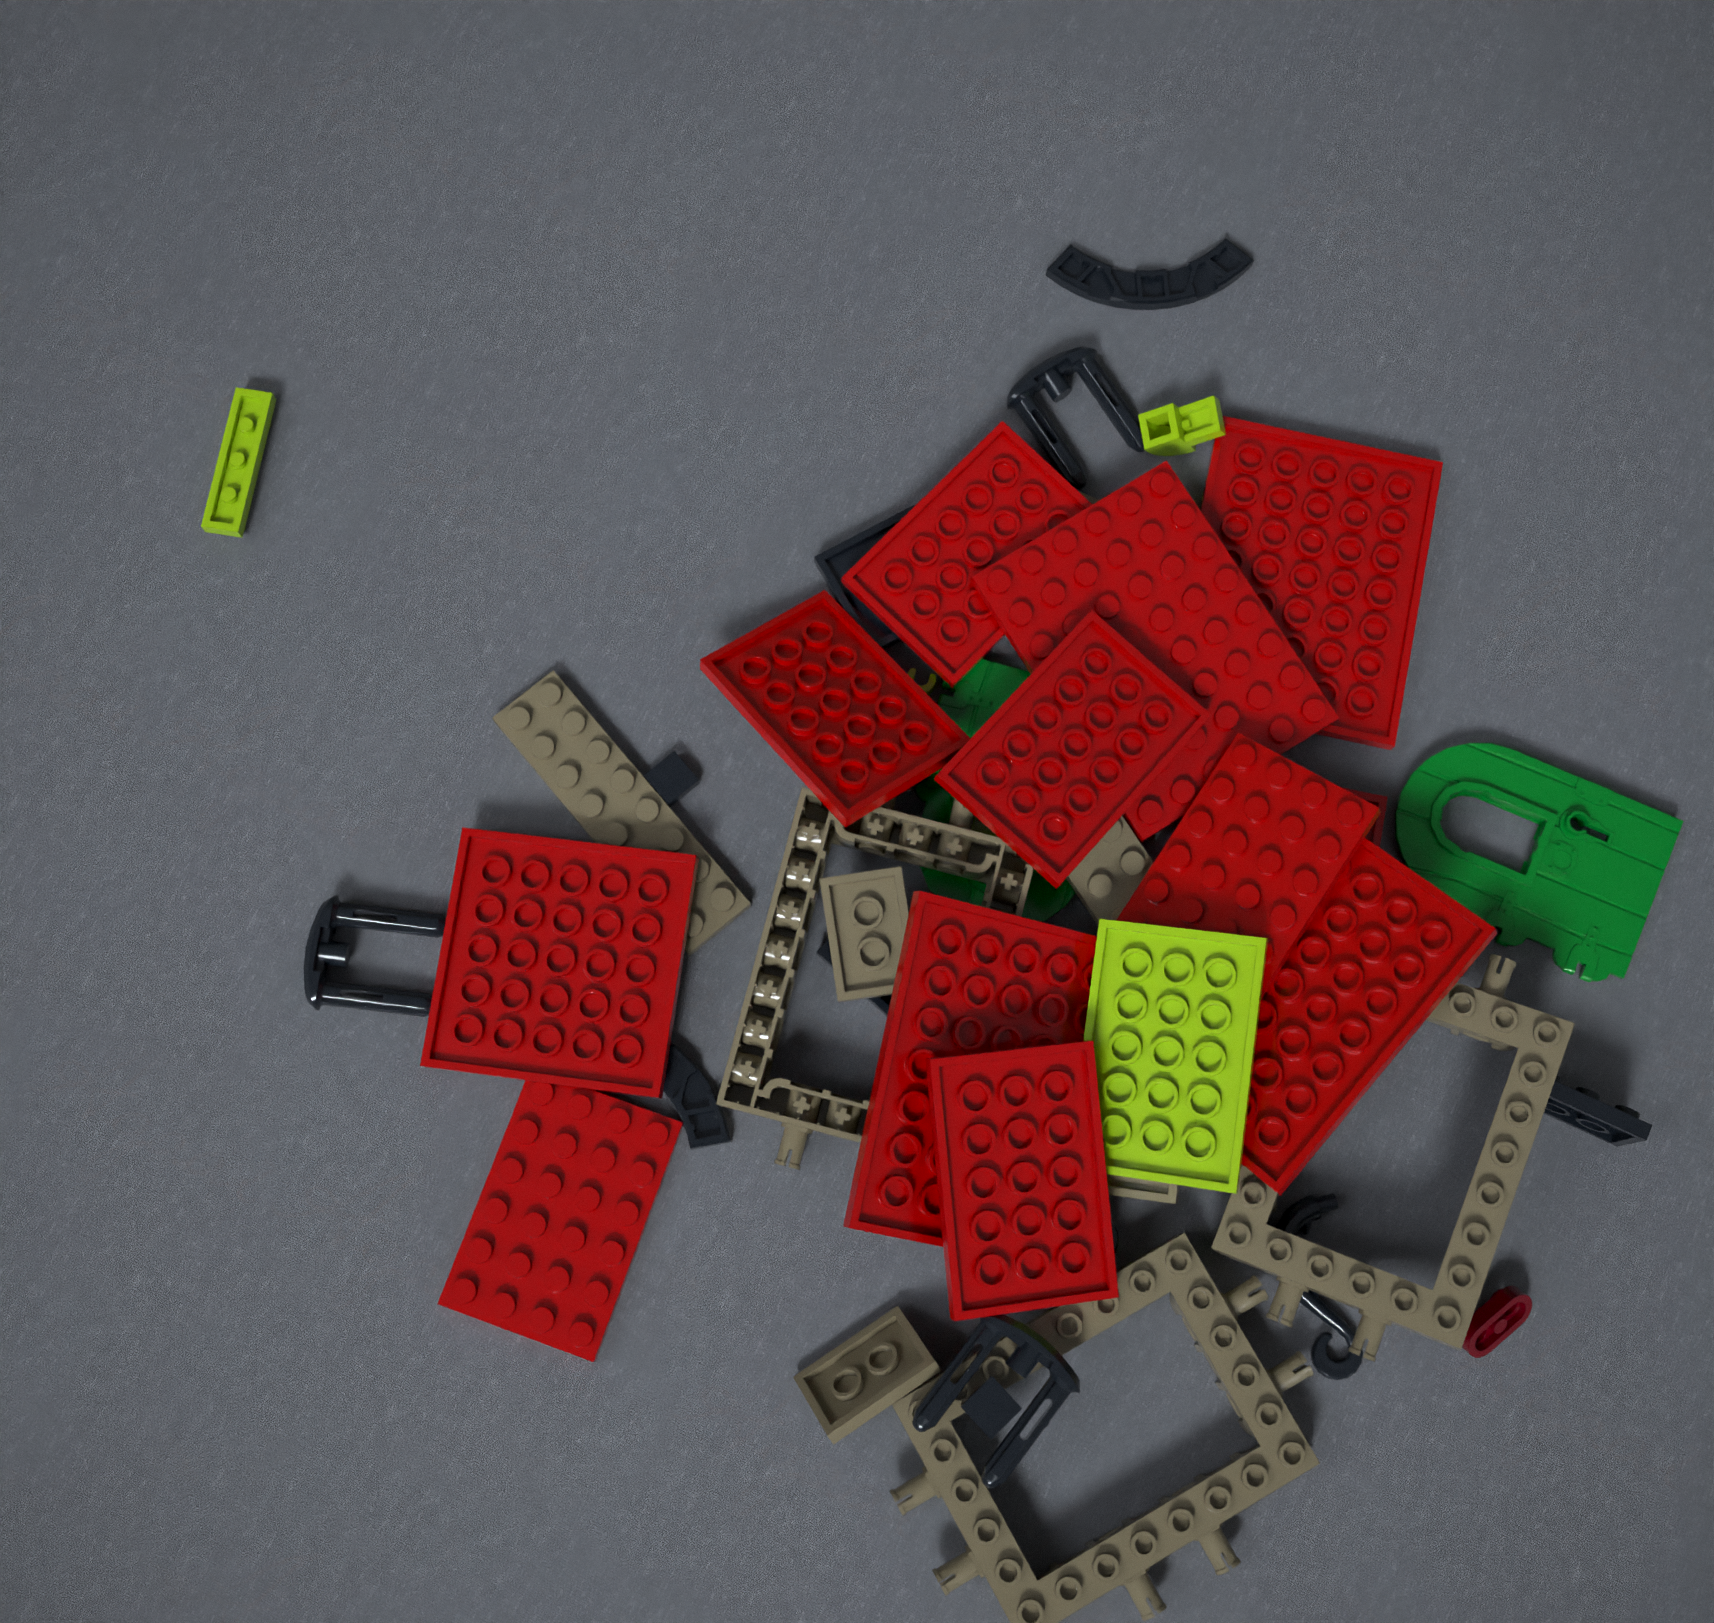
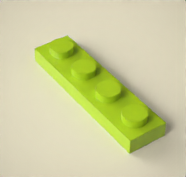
M235 388L201 523L202 529L207 533L243 538L277 400L271 392Z

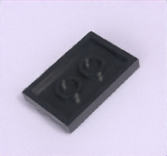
M1558 1075L1556 1076L1544 1114L1616 1147L1647 1140L1652 1124L1639 1119V1112L1622 1105L1612 1107L1600 1101L1601 1096L1598 1093L1582 1087L1572 1089L1561 1084L1562 1078Z

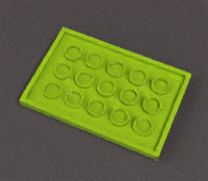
M1099 919L1084 1040L1094 1041L1107 1174L1238 1194L1268 944L1267 938Z

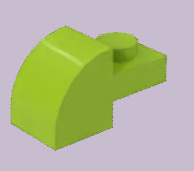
M1214 395L1181 407L1171 403L1138 415L1144 450L1153 455L1175 456L1188 454L1196 451L1195 445L1226 435L1220 400Z

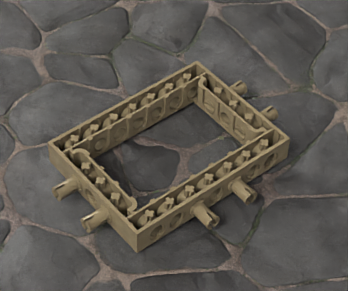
M804 787L801 789L716 1102L717 1105L782 1122L781 1126L785 1127L777 1158L774 1161L775 1164L786 1166L789 1151L792 1150L789 1168L800 1170L807 1136L812 1134L813 1131L861 1143L869 1105L867 1100H857L832 1093L829 1090H820L808 1085L794 1083L791 1080L770 1077L820 890L819 878H823L831 845L835 844L987 883L981 904L982 907L1022 916L1033 867L999 837L971 830L975 816L956 799H954L949 823L944 824L893 810L896 796L845 828L810 789Z
M1491 954L1480 988H1472L1456 983L1426 1019V1021L1451 1029V1034L1459 1036V1033H1463L1473 1039L1489 1042L1492 1044L1491 1048L1507 1052L1518 1048L1433 1290L1267 1225L1271 1213H1275L1278 1204L1276 1200L1278 1194L1242 1165L1238 1194L1231 1193L1211 1248L1219 1254L1277 1277L1276 1280L1279 1281V1285L1270 1309L1265 1316L1266 1318L1278 1322L1283 1306H1286L1280 1323L1292 1328L1303 1292L1308 1293L1311 1290L1359 1310L1358 1313L1362 1317L1348 1351L1360 1356L1364 1342L1367 1339L1369 1342L1363 1355L1365 1359L1375 1362L1386 1325L1391 1326V1324L1456 1350H1461L1575 1025L1573 1022L1509 1001L1504 997L1513 970L1517 965L1516 962L1505 958L1501 972L1497 973L1502 956Z
M1185 1233L1172 1237L1116 1270L1118 1298L1053 1307L1025 1323V1325L1041 1335L1061 1355H1064L1170 1292L1169 1301L1176 1315L1182 1316L1185 1327L1197 1342L1194 1344L1197 1352H1203L1218 1378V1381L1215 1383L1219 1390L1227 1393L1226 1395L1232 1408L1240 1417L1237 1421L1241 1428L1247 1434L1255 1437L1258 1444L1242 1454L1235 1452L1230 1455L1231 1461L1206 1476L1203 1474L1194 1477L1195 1482L1180 1488L1171 1497L1164 1495L1157 1499L1158 1505L1132 1520L1129 1517L1121 1521L1123 1526L1112 1529L1101 1536L1098 1541L1094 1542L1091 1539L1084 1543L1085 1549L1060 1564L1056 1562L1048 1565L1050 1570L1036 1578L950 1422L965 1413L960 1406L990 1376H993L1004 1389L1023 1379L1021 1375L1005 1363L1018 1345L1008 1337H1003L935 1427L925 1432H918L913 1427L912 1421L916 1407L942 1373L924 1382L892 1404L925 1465L922 1467L923 1473L897 1488L889 1490L895 1502L912 1494L907 1499L898 1503L897 1507L902 1516H904L907 1512L935 1495L938 1499L942 1497L968 1544L964 1547L966 1550L964 1553L932 1570L945 1596L980 1575L981 1579L986 1577L1010 1623H1058L1119 1585H1125L1141 1614L1142 1620H1149L1155 1617L1149 1607L1146 1598L1149 1599L1158 1614L1167 1608L1166 1603L1163 1602L1147 1574L1150 1566L1194 1540L1200 1542L1215 1569L1216 1575L1219 1576L1227 1573L1229 1569L1220 1554L1223 1555L1228 1566L1231 1565L1232 1568L1239 1565L1241 1560L1236 1556L1220 1528L1223 1522L1320 1464L1282 1399V1392L1314 1375L1310 1365H1303L1293 1371L1307 1362L1300 1351L1295 1352L1293 1356L1269 1370L1263 1367L1237 1323V1316L1269 1299L1265 1289H1259L1248 1296V1293L1262 1286L1261 1282L1253 1275L1250 1279L1225 1294L1219 1292ZM979 1351L962 1361L950 1378L952 1382L959 1380ZM1038 1362L1030 1374L1042 1368L1043 1365Z

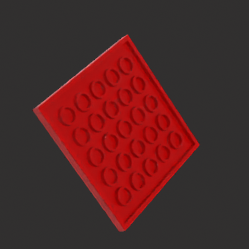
M462 827L420 1066L662 1099L699 857L692 854Z

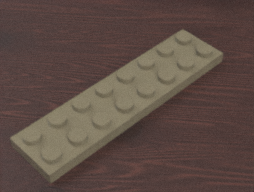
M554 670L492 717L494 723L594 843L692 854L699 857L685 952L689 957L751 907V903Z

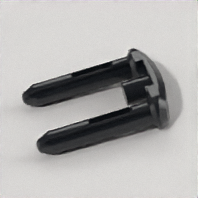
M1084 346L1061 352L1031 369L1011 389L1007 396L1006 405L1007 409L1016 410L1057 472L1076 489H1083L1085 487V471L1054 427L1052 421L1034 398V394L1044 388L1053 402L1064 399L1072 391L1071 386L1064 377L1065 375L1068 377L1077 372L1127 446L1140 453L1145 451L1139 421L1096 361L1097 350Z
M338 896L327 899L317 912L305 948L303 968L304 989L308 1003L315 1010H320L323 1005L420 1017L428 1016L432 1001V995L429 993L327 981V966L347 967L351 956L350 943L332 941L337 926L439 938L443 936L446 917L441 914L343 903L339 900ZM359 915L394 918L397 921L392 923L359 919L357 917ZM346 993L384 997L381 1002L343 998Z
M1005 1314L981 1317V1322L916 1407L912 1421L913 1427L918 1432H925L935 1427L1003 1337H1008L1018 1345L1005 1363L1024 1379L1029 1376L1038 1362L1049 1370L1050 1377L984 1465L981 1479L982 1483L990 1489L1007 1481L1071 1393H1080V1379L1063 1356L1041 1335ZM980 1343L982 1349L959 1380L952 1382L950 1378L974 1345ZM1046 1399H1050V1405L1025 1438L1020 1437V1433Z

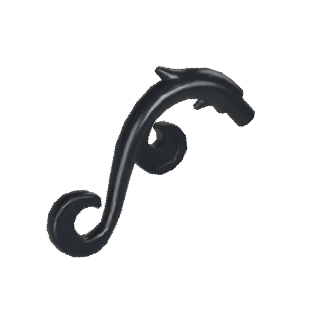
M1331 1193L1317 1198L1310 1195L1293 1203L1283 1213L1276 1228L1295 1236L1302 1229L1304 1235H1307L1312 1221L1320 1219L1323 1213L1339 1209L1335 1194ZM1311 1290L1308 1293L1303 1292L1300 1303L1343 1336L1349 1348L1355 1335L1354 1331L1317 1296L1321 1294ZM1327 1332L1322 1333L1316 1338L1310 1353L1312 1364L1317 1372L1333 1380L1347 1379L1355 1374L1362 1363L1363 1350H1361L1360 1356L1348 1351L1344 1359L1332 1360L1328 1356L1327 1345L1333 1336Z

